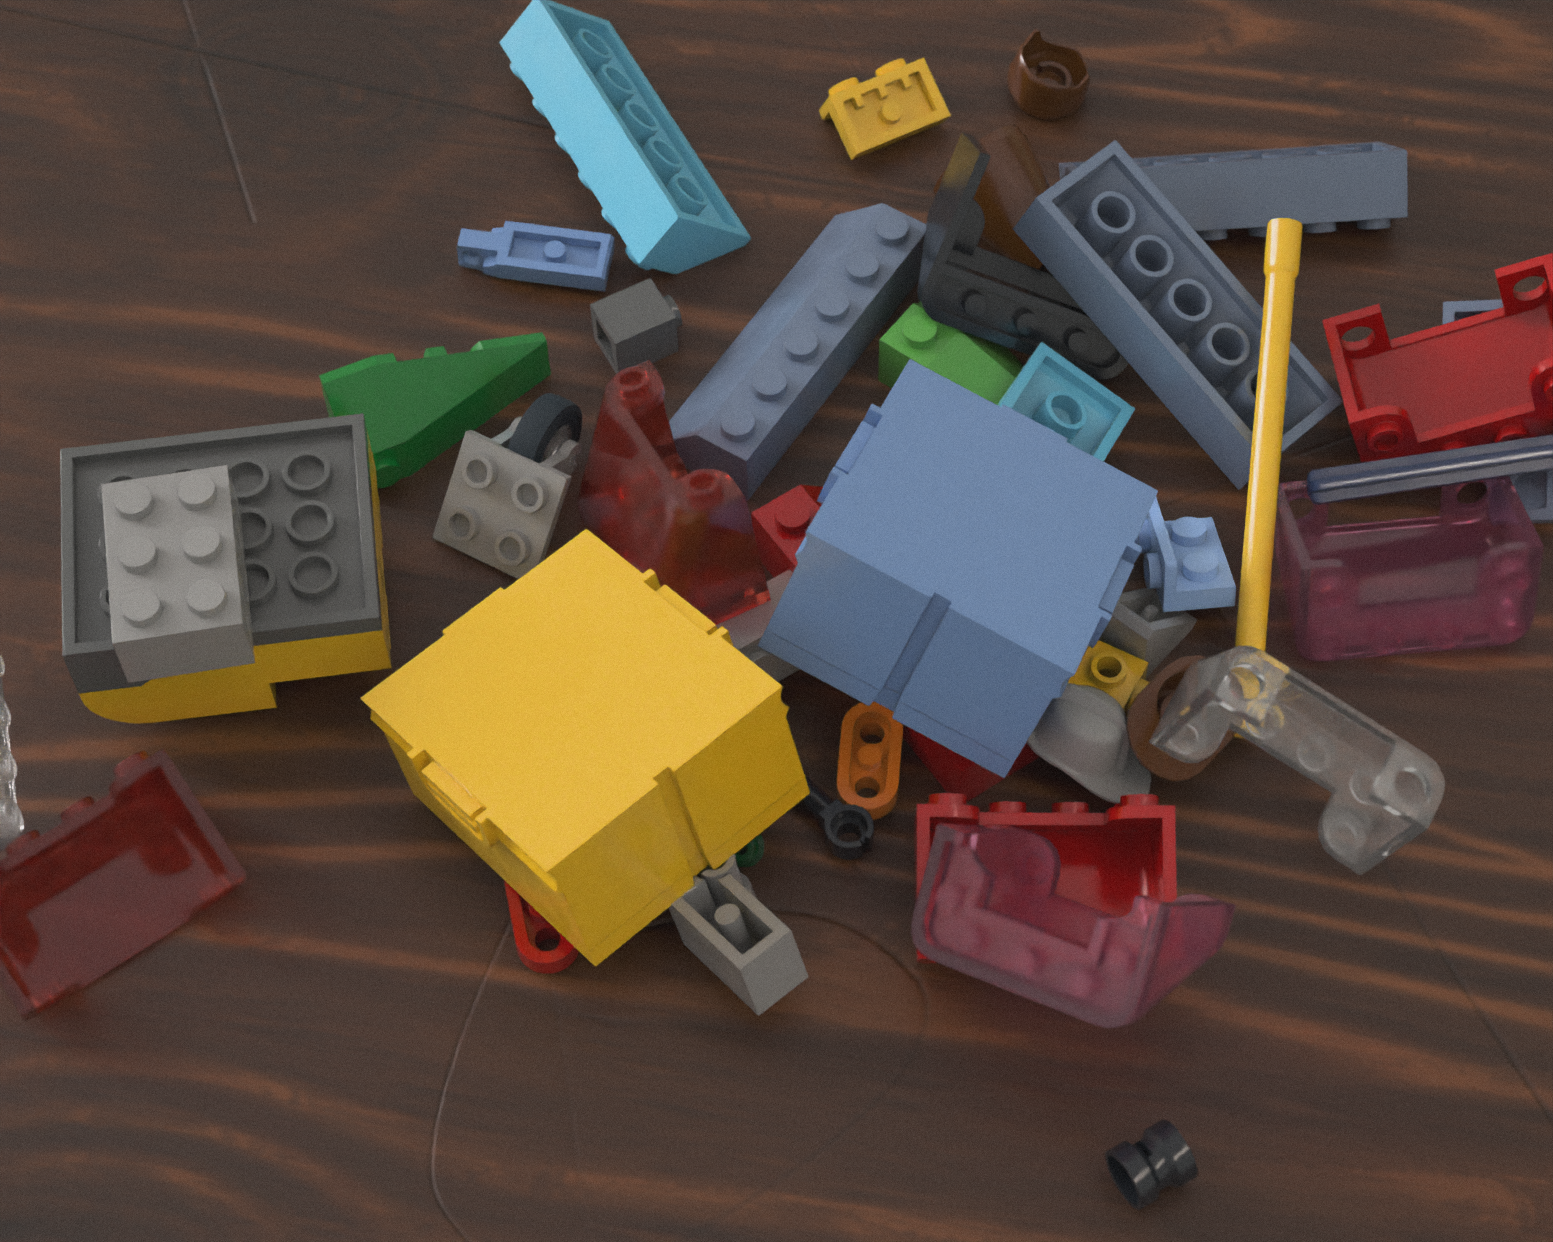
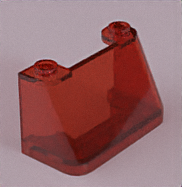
M647 360L636 366L621 370L606 385L576 501L585 529H588L642 574L649 568L652 569L657 575L660 587L666 584L714 624L718 625L771 601L746 499L735 481L726 472L716 469H699L687 475L685 464L676 450L663 402L665 389L662 378L651 361Z

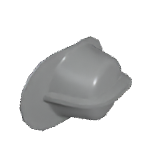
M1067 683L1062 696L1051 700L1026 743L1038 756L1064 771L1093 794L1110 803H1120V796L1149 793L1151 784L1150 772L1140 764L1130 747L1126 730L1127 717L1122 706L1115 698L1103 690L1088 685Z

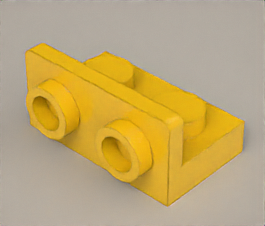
M904 58L896 59L875 71L877 77L859 83L857 77L849 78L828 90L830 96L821 106L819 112L823 121L832 118L851 160L944 123L951 116L924 58L906 64Z

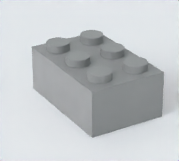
M228 465L101 484L112 644L127 682H138L255 663L241 511Z

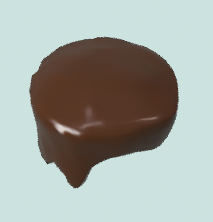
M1037 29L1032 31L1024 43L1019 46L1007 73L1009 93L1013 95L1016 105L1026 114L1042 120L1063 118L1075 113L1084 103L1090 83V75L1081 53L1073 47L1043 40L1040 31Z

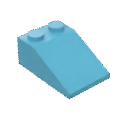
M1043 342L1036 348L997 404L1000 407L1004 404L1068 438L1067 443L1103 462L1135 411L1134 407Z

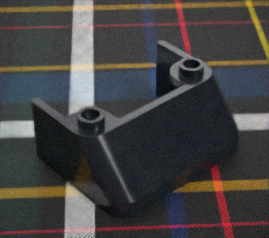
M962 132L927 216L917 289L921 306L929 317L939 323L1028 355H1032L1039 344L1043 342L1092 378L1104 380L1119 375L1129 363L1052 274L977 247L984 230L985 218L980 205L973 198L991 156L972 135Z

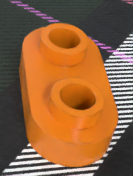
M874 701L870 706L862 702L853 706L843 718L836 796L843 805L860 806L870 813L873 820H877L887 815L894 808L898 799L903 724L892 719L893 711ZM867 735H876L882 740L877 744H868L862 738ZM864 788H870L878 794L872 798H863L857 792Z

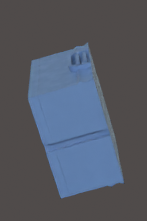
M909 359L882 406L878 407L871 404L864 420L860 423L835 467L832 468L817 499V502L822 505L806 530V537L795 553L798 564L765 629L758 647L868 706L874 701L894 712L892 719L1005 778L1051 700L1062 696L1070 677L1075 675L1087 647L1093 648L1110 622L1112 613L1134 567L1133 564L1142 551L1143 547L1136 544L1135 541L1158 490L1067 443L1068 438L1003 404L1000 407Z

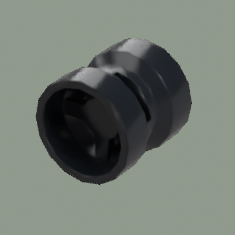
M1165 1119L1145 1129L1142 1139L1136 1143L1123 1141L1105 1152L1106 1165L1115 1185L1125 1200L1138 1211L1158 1200L1160 1190L1165 1187L1179 1188L1198 1177L1196 1161L1188 1144L1177 1128Z

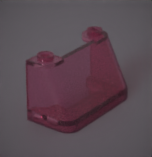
M937 824L911 924V933L915 946L922 955L932 961L1096 1026L1122 1028L1137 1023L1222 948L1228 936L1236 905L1198 893L1180 896L1173 902H1164L1150 896H1135L1132 906L1133 910L1127 916L1119 918L1055 894L1060 877L1061 861L1058 850L1053 843L1042 835L1017 826Z

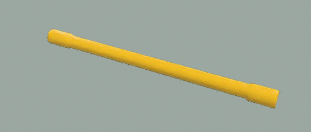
M1276 218L1267 223L1263 268L1266 280L1232 673L1241 690L1244 706L1241 725L1233 736L1237 738H1259L1262 735L1266 686L1263 678L1294 290L1295 280L1299 274L1303 228L1301 222L1290 218Z

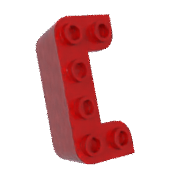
M1553 253L1494 270L1503 307L1389 340L1379 304L1322 320L1346 415L1361 463L1553 434ZM1538 276L1545 279L1538 288L1532 291L1517 292L1513 290L1515 285L1524 278ZM1355 327H1368L1372 329L1371 334L1360 341L1349 342L1341 339L1348 330Z
M960 793L930 794L928 803L916 805L914 814L917 963L943 965L1157 966L1170 965L1178 961L1175 805H1159V796L1129 794L1120 796V803L1114 804V807L1107 809L1105 813H1089V804L1084 802H1057L1051 804V813H1026V803L1011 801L989 803V812H980L979 807L967 805V795Z

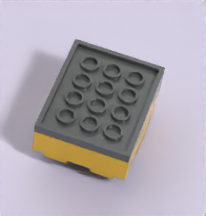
M363 413L60 449L62 656L83 704L90 711L101 717L119 722L156 723L277 708L276 682L391 668V642L383 566L380 502L377 489L376 466ZM228 465L241 511L255 663L128 683L112 644L101 484Z

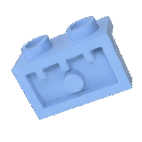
M1155 497L1135 543L1143 547L1140 554H1144L1143 567L1147 589H1156L1163 612L1235 606L1236 585L1213 518L1181 517L1172 521H1164L1157 498Z

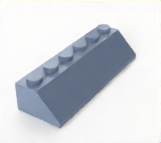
M1114 140L1036 197L1013 230L1235 487L1240 490L1249 482L1263 308L1120 144ZM1291 340L1281 455L1343 402L1340 396Z
M1383 142L1132 158L1203 240L1227 238V229L1248 228V236L1263 237L1267 233V223L1276 218L1297 220L1302 223L1303 232L1324 233L1336 231V222L1357 221L1358 229H1382L1391 227V218L1408 217L1407 150ZM1085 161L1059 163L1060 180Z
M884 203L835 215L652 442V450L749 500L919 281L926 224Z

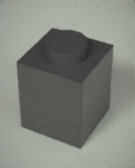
M651 278L590 304L594 339L619 378L679 352L677 328L682 326L680 311L670 295L664 297L661 295Z

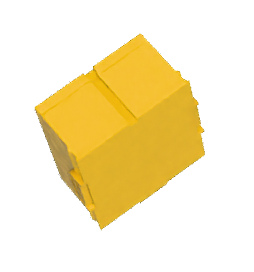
M588 529L578 534L505 590L501 587L445 628L442 631L444 636L360 698L371 708L370 719L383 730L413 794L595 967L695 886L694 876L707 866L716 870L729 857L736 854L810 794L786 718L789 707L781 700L783 686L733 647L727 629L723 626L717 629L716 624L666 584L660 587L657 575L652 569L649 568L642 574Z

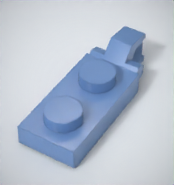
M505 221L504 227L492 228L491 232L461 228L457 243L459 266L480 270L484 274L492 277L496 276V278L603 292L606 290L615 249L614 236H611V234Z

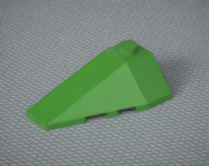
M913 303L879 340L878 381L891 389L907 362L911 359L997 405L1024 367L1006 346L939 323L928 316L920 303Z

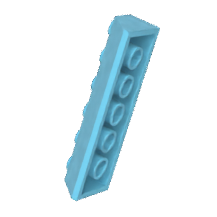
M532 0L499 43L511 61L510 68L512 72L526 84L534 97L532 100L534 107L547 118L556 132L555 140L557 144L571 156L578 167L579 179L588 189L593 191L603 207L601 210L602 216L618 231L627 246L625 252L631 261L645 270L653 268L676 275L745 246L750 241L751 236L611 23L551 0Z

